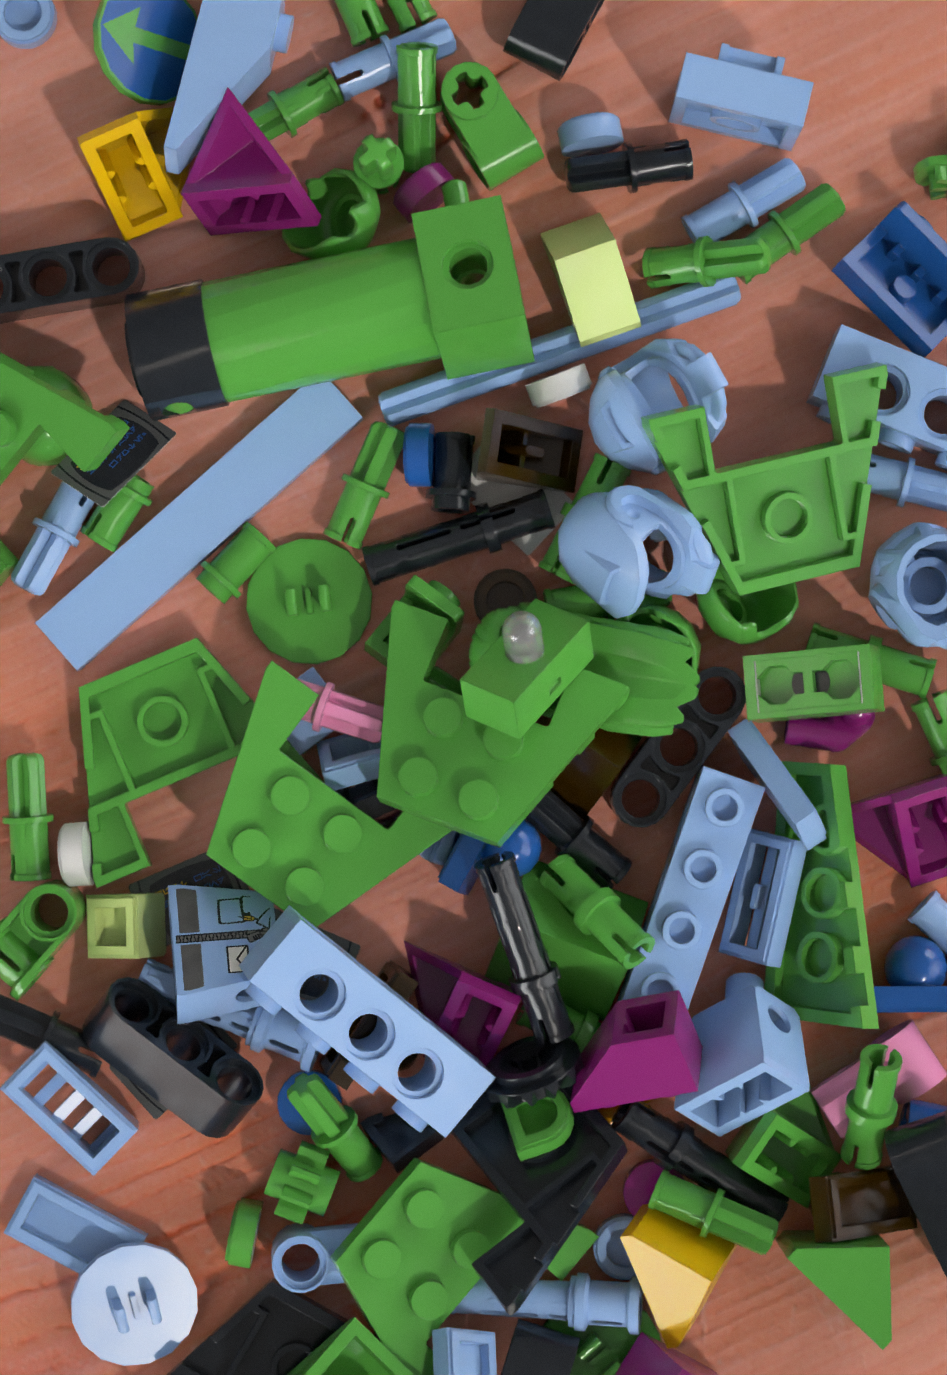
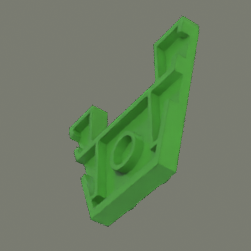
M0 352V486L44 431L53 438L83 472L95 470L101 465L130 427L123 420L112 414L104 416L84 404L85 399L67 389L58 390L33 376L34 371ZM1 540L0 587L11 575L19 561Z
M876 362L823 375L833 433V440L831 442L715 469L705 408L703 406L694 404L641 417L642 427L685 507L700 523L703 535L711 544L712 552L718 556L720 560L718 568L731 592L741 596L860 566L872 487L871 484L867 483L872 447L878 445L881 422L876 419L881 389H886L888 371L886 364Z
M395 600L391 608L377 798L380 803L500 848L554 786L553 781L577 754L580 755L595 738V732L614 711L617 712L626 702L630 693L629 687L626 684L583 669L563 691L549 726L534 723L519 740L466 717L462 695L428 683L451 628L450 622L447 618Z
M198 638L79 687L84 766L87 773L89 799V832H91L93 852L92 872L97 888L152 865L128 808L129 802L238 757L255 702ZM286 740L281 746L280 751L323 781L291 743Z
M271 660L265 669L206 855L283 911L290 905L314 926L318 927L452 830L404 811H400L392 824L386 828L280 751L281 746L319 695Z
M414 1157L330 1258L379 1341L414 1375H434L433 1350L426 1344L432 1336V1330H436L441 1326L480 1279L471 1264L521 1226L523 1221L499 1192ZM578 1223L547 1270L562 1281L599 1236L586 1226Z

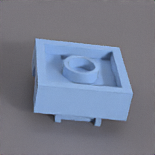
M725 43L721 44L718 60L686 52L668 122L791 151L804 126L814 82L782 75L785 62L784 57L777 56L775 58L733 48Z

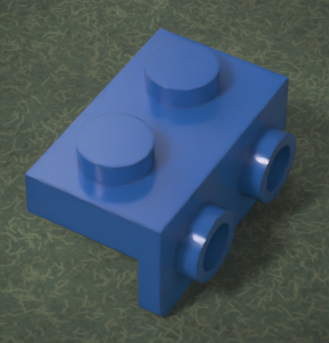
M901 201L863 240L841 259L832 269V272L912 353L925 358L947 336V243L934 231L931 224L923 216L919 215L907 202Z

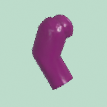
M875 712L787 720L784 744L831 752H842L871 728L875 719Z

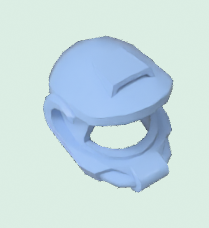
M655 339L629 358L612 367L608 366L599 373L597 383L590 398L588 423L594 443L609 460L615 461L627 469L654 475L666 471L642 427L641 417L684 407L671 384L669 374L675 378L682 388L689 406L697 404L705 408L710 443L716 439L725 426L727 418V401L724 388L729 383L711 352L705 354L694 344L687 343L686 340Z
M623 485L613 488L610 492L590 493L577 501L566 515L558 530L559 561L571 581L616 619L635 613L642 603L645 594L667 599L673 594L692 596L694 594L708 593L720 564L718 556L712 552L711 544L703 535L702 526L694 515L659 490ZM659 529L667 537L672 548L673 564L670 572L662 571L650 564L647 559L643 541L653 530Z
M915 522L894 533L877 549L871 565L868 595L872 607L889 628L897 630L908 643L916 647H941L947 650V528L924 522Z

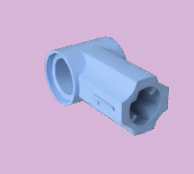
M294 1223L285 1226L277 1233L272 1242L271 1263L275 1279L283 1288L297 1293L315 1290L320 1285L345 1283L330 1256L358 1223L318 1227L307 1223L302 1225ZM306 1244L314 1248L318 1253V1258L309 1269L296 1271L287 1267L282 1261L286 1250L293 1245Z

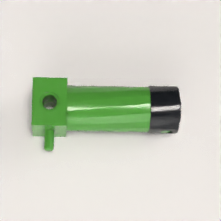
M459 179L450 180L441 188L445 207L411 214L416 238L205 282L199 279L127 294L124 299L126 319L124 326L127 352L137 390L143 398L150 418L153 421L182 416L229 406L230 402L436 359H442L448 380L535 362L501 195L470 201L467 184Z

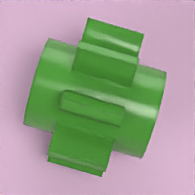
M303 1140L297 1154L282 1148L280 1149L263 1193L279 1200L274 1215L300 1225L303 1224L307 1211L324 1217L341 1172L325 1165L330 1154L329 1150L322 1149Z

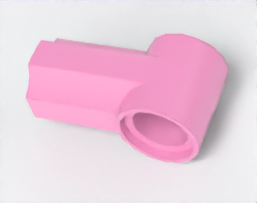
M912 1019L891 1028L869 1044H884L888 1046L884 1066H888L890 1053L893 1049L897 1050L902 1056L903 1063L898 1074L894 1097L899 1105L921 1096L947 1076L946 1070ZM859 1058L809 1090L840 1138L846 1135L849 1118L845 1114V1102L849 1091L856 1086L860 1067Z

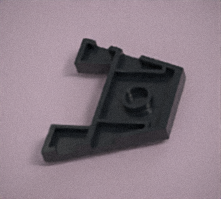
M573 1085L559 1089V1091L564 1093L569 1104ZM484 1091L448 1135L452 1134L523 1221L521 1226L471 1264L476 1274L511 1316L519 1310L628 1150L622 1138L597 1109L576 1113L573 1111L574 1126L571 1135L563 1145L550 1152L520 1161L502 1104L490 1102ZM381 1112L367 1117L360 1123L367 1136L397 1174L404 1170L414 1157H421L445 1138L429 1124L422 1132L417 1131L397 1113L384 1117Z
M272 1278L167 1375H288L292 1369L344 1325L348 1319L302 1293L291 1292L283 1288L275 1278Z

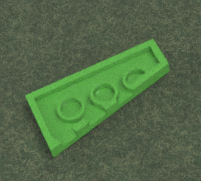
M781 761L816 808L827 832L825 834L827 839L806 851L781 967L766 966L764 990L794 1008L801 1021L860 1029H879L846 765ZM777 809L775 834L800 840Z

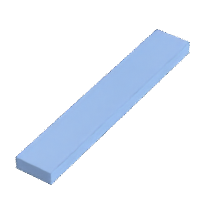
M331 381L299 388L36 621L35 624L77 671L82 670L241 529L246 521H250L363 420V417Z

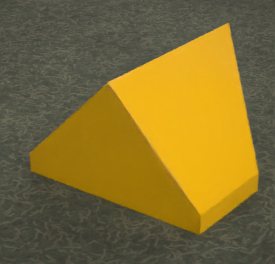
M174 107L135 111L76 137L126 242L183 217L181 212L183 196L181 192L188 177L190 163L179 175L166 172L163 148Z
M643 1204L620 1236V1239L667 1349L679 1347L700 1314L737 1244L711 1233H708L706 1238L699 1236L700 1228L656 1209L652 1210L648 1208V1204Z

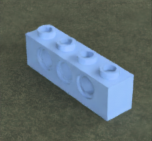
M841 324L833 335L806 403L819 407L816 416L831 424L823 375L876 362L886 364L888 371L887 380L895 388L896 402L893 408L886 410L878 409L876 420L881 422L878 442L906 454H911L914 446L937 455L935 465L947 471V434L932 431L924 419V410L927 403L940 401L947 404V367Z
M704 765L697 771L642 927L646 933H649L655 939V945L651 953L646 952L641 946L637 947L646 959L636 967L627 970L617 1001L679 990L688 1010L765 787Z
M290 905L239 964V967L251 982L245 992L253 1000L274 1016H276L281 1008H284L300 1021V1024L295 1028V1032L303 1040L323 1055L331 1047L349 1060L343 1070L353 1080L372 1094L379 1086L384 1088L397 1099L391 1108L419 1132H422L429 1124L446 1138L496 1078L481 1060ZM317 974L329 976L328 988L322 996L314 1000H303L300 998L301 986L309 977ZM365 1014L377 1015L376 1027L369 1036L362 1039L349 1038V1030L355 1019ZM415 1053L425 1054L424 1065L416 1075L408 1078L398 1077L399 1065L407 1056Z

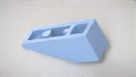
M202 0L163 147L166 172L179 175L199 153L227 87L243 105L271 74L276 52L287 53L293 32L294 16L285 14V0Z

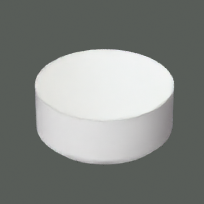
M585 363L529 383L525 387L532 406L540 408L590 389L592 382Z
M89 822L65 823L59 830L57 841L58 864L62 880L69 887L93 885V852Z

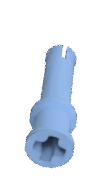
M148 958L140 973L139 980L151 986L176 1005L173 968ZM262 1006L199 1020L246 1038L245 1045L250 1046L252 1051L260 1053L265 1048L300 1062V1069L311 1072L319 1055L316 1049L295 1032V1028L300 1024V1021L284 1008H281L276 1016L269 1013Z
M579 1272L577 1275H572L570 1281L539 1280L519 1310L510 1316L483 1281L479 1279L451 1314H481L568 1321V1327H574L575 1331H585L588 1325L625 1327L629 1334L639 1335L642 1322L643 1290L637 1276H632L629 1282L591 1280L588 1273Z

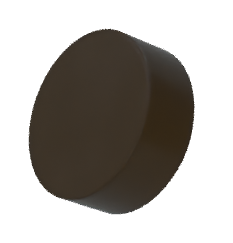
M495 570L487 574L477 585L474 593L476 615L481 621L488 613L497 608L518 606L520 602L532 603L535 598L537 599L536 590L532 582L524 574L516 570Z

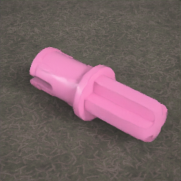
M298 679L319 695L301 719L312 723L313 731L319 732L324 727L371 743L380 742L384 706L335 691V684L327 682L325 687Z

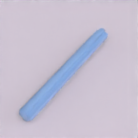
M735 277L716 279L715 285L711 287H703L700 282L689 283L635 302L641 321V327L581 347L573 325L531 339L535 362L449 380L445 370L383 391L378 396V402L386 423L395 426L734 306L741 299L740 289Z

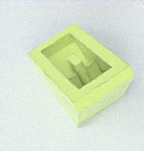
M600 213L540 233L581 347L641 327V321L616 239Z

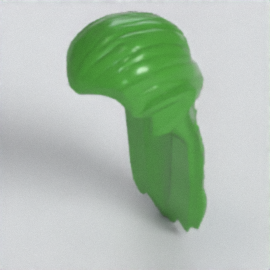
M520 602L518 606L497 608L481 620V623L475 629V634H473L470 643V668L531 602ZM570 612L589 620L594 658L584 669L626 684L629 687L630 693L626 702L617 712L614 711L600 728L609 732L649 737L672 735L674 725L684 722V715L677 707L697 697L699 689L696 686L701 681L699 674L686 663L688 659L694 656V649L688 647L689 639L671 630L655 626L597 618ZM562 693L542 714L543 716L552 719Z

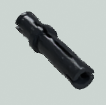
M540 489L537 492L491 507L488 506L487 502L475 505L476 512L422 528L391 540L361 547L373 585L377 586L382 582L489 548L491 554L503 550L501 546L503 543L546 529L556 528L544 490Z
M504 851L501 854L502 861H500L499 853H494L476 862L474 869L480 879L510 964L512 977H509L508 981L512 992L521 996L534 1034L535 1043L541 1046L546 1045L548 1042L546 1035H549L550 1043L555 1044L570 1037L575 1031L557 983L558 979L561 978L558 964L555 961L549 960L515 862L514 853Z
M643 1101L622 1104L616 1110L611 1120L613 1122L611 1127L616 1133L633 1141L645 1149L646 1152L653 1155L654 1163L666 1171L674 1169L697 1183L698 1186L717 1193L718 1189L721 1188L725 1190L724 1197L776 1219L778 1223L783 1218L789 1205L787 1203L789 1197L737 1167L727 1156L694 1135L695 1129L684 1121L675 1123Z

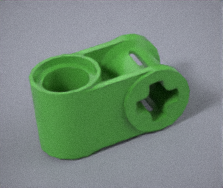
M463 62L455 65L446 73L440 92L442 112L459 138L462 149L470 164L489 191L544 158L542 149L521 114L514 109L494 74L486 66L477 62ZM464 82L470 89L478 86L483 89L479 99V108L473 109L468 102H463L459 105L454 102L458 95L459 83Z
M57 879L36 886L24 896L8 916L0 921V978L11 987L10 995L16 1001L20 1000L54 961L56 953L82 924L86 915V902L84 895L77 886L69 887L63 880ZM47 893L56 894L67 904L68 918L62 927H52L46 924L40 917L38 909L43 895Z

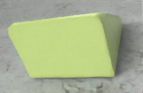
M163 893L86 895L88 958L141 959L160 957L166 954L165 896Z

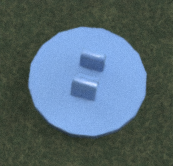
M148 1242L121 1243L97 1254L79 1273L71 1293V1320L82 1344L100 1359L122 1366L149 1364L172 1353L189 1335L198 1312L197 1287L186 1264L169 1249Z

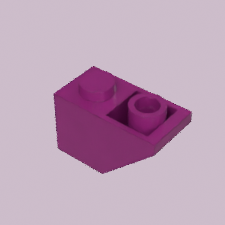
M679 990L621 1000L615 1003L581 1053L584 1068L575 1075L576 1083L573 1084L570 1100L574 1113L599 1108H611L617 1105L662 1097H674L698 1091L703 1046Z

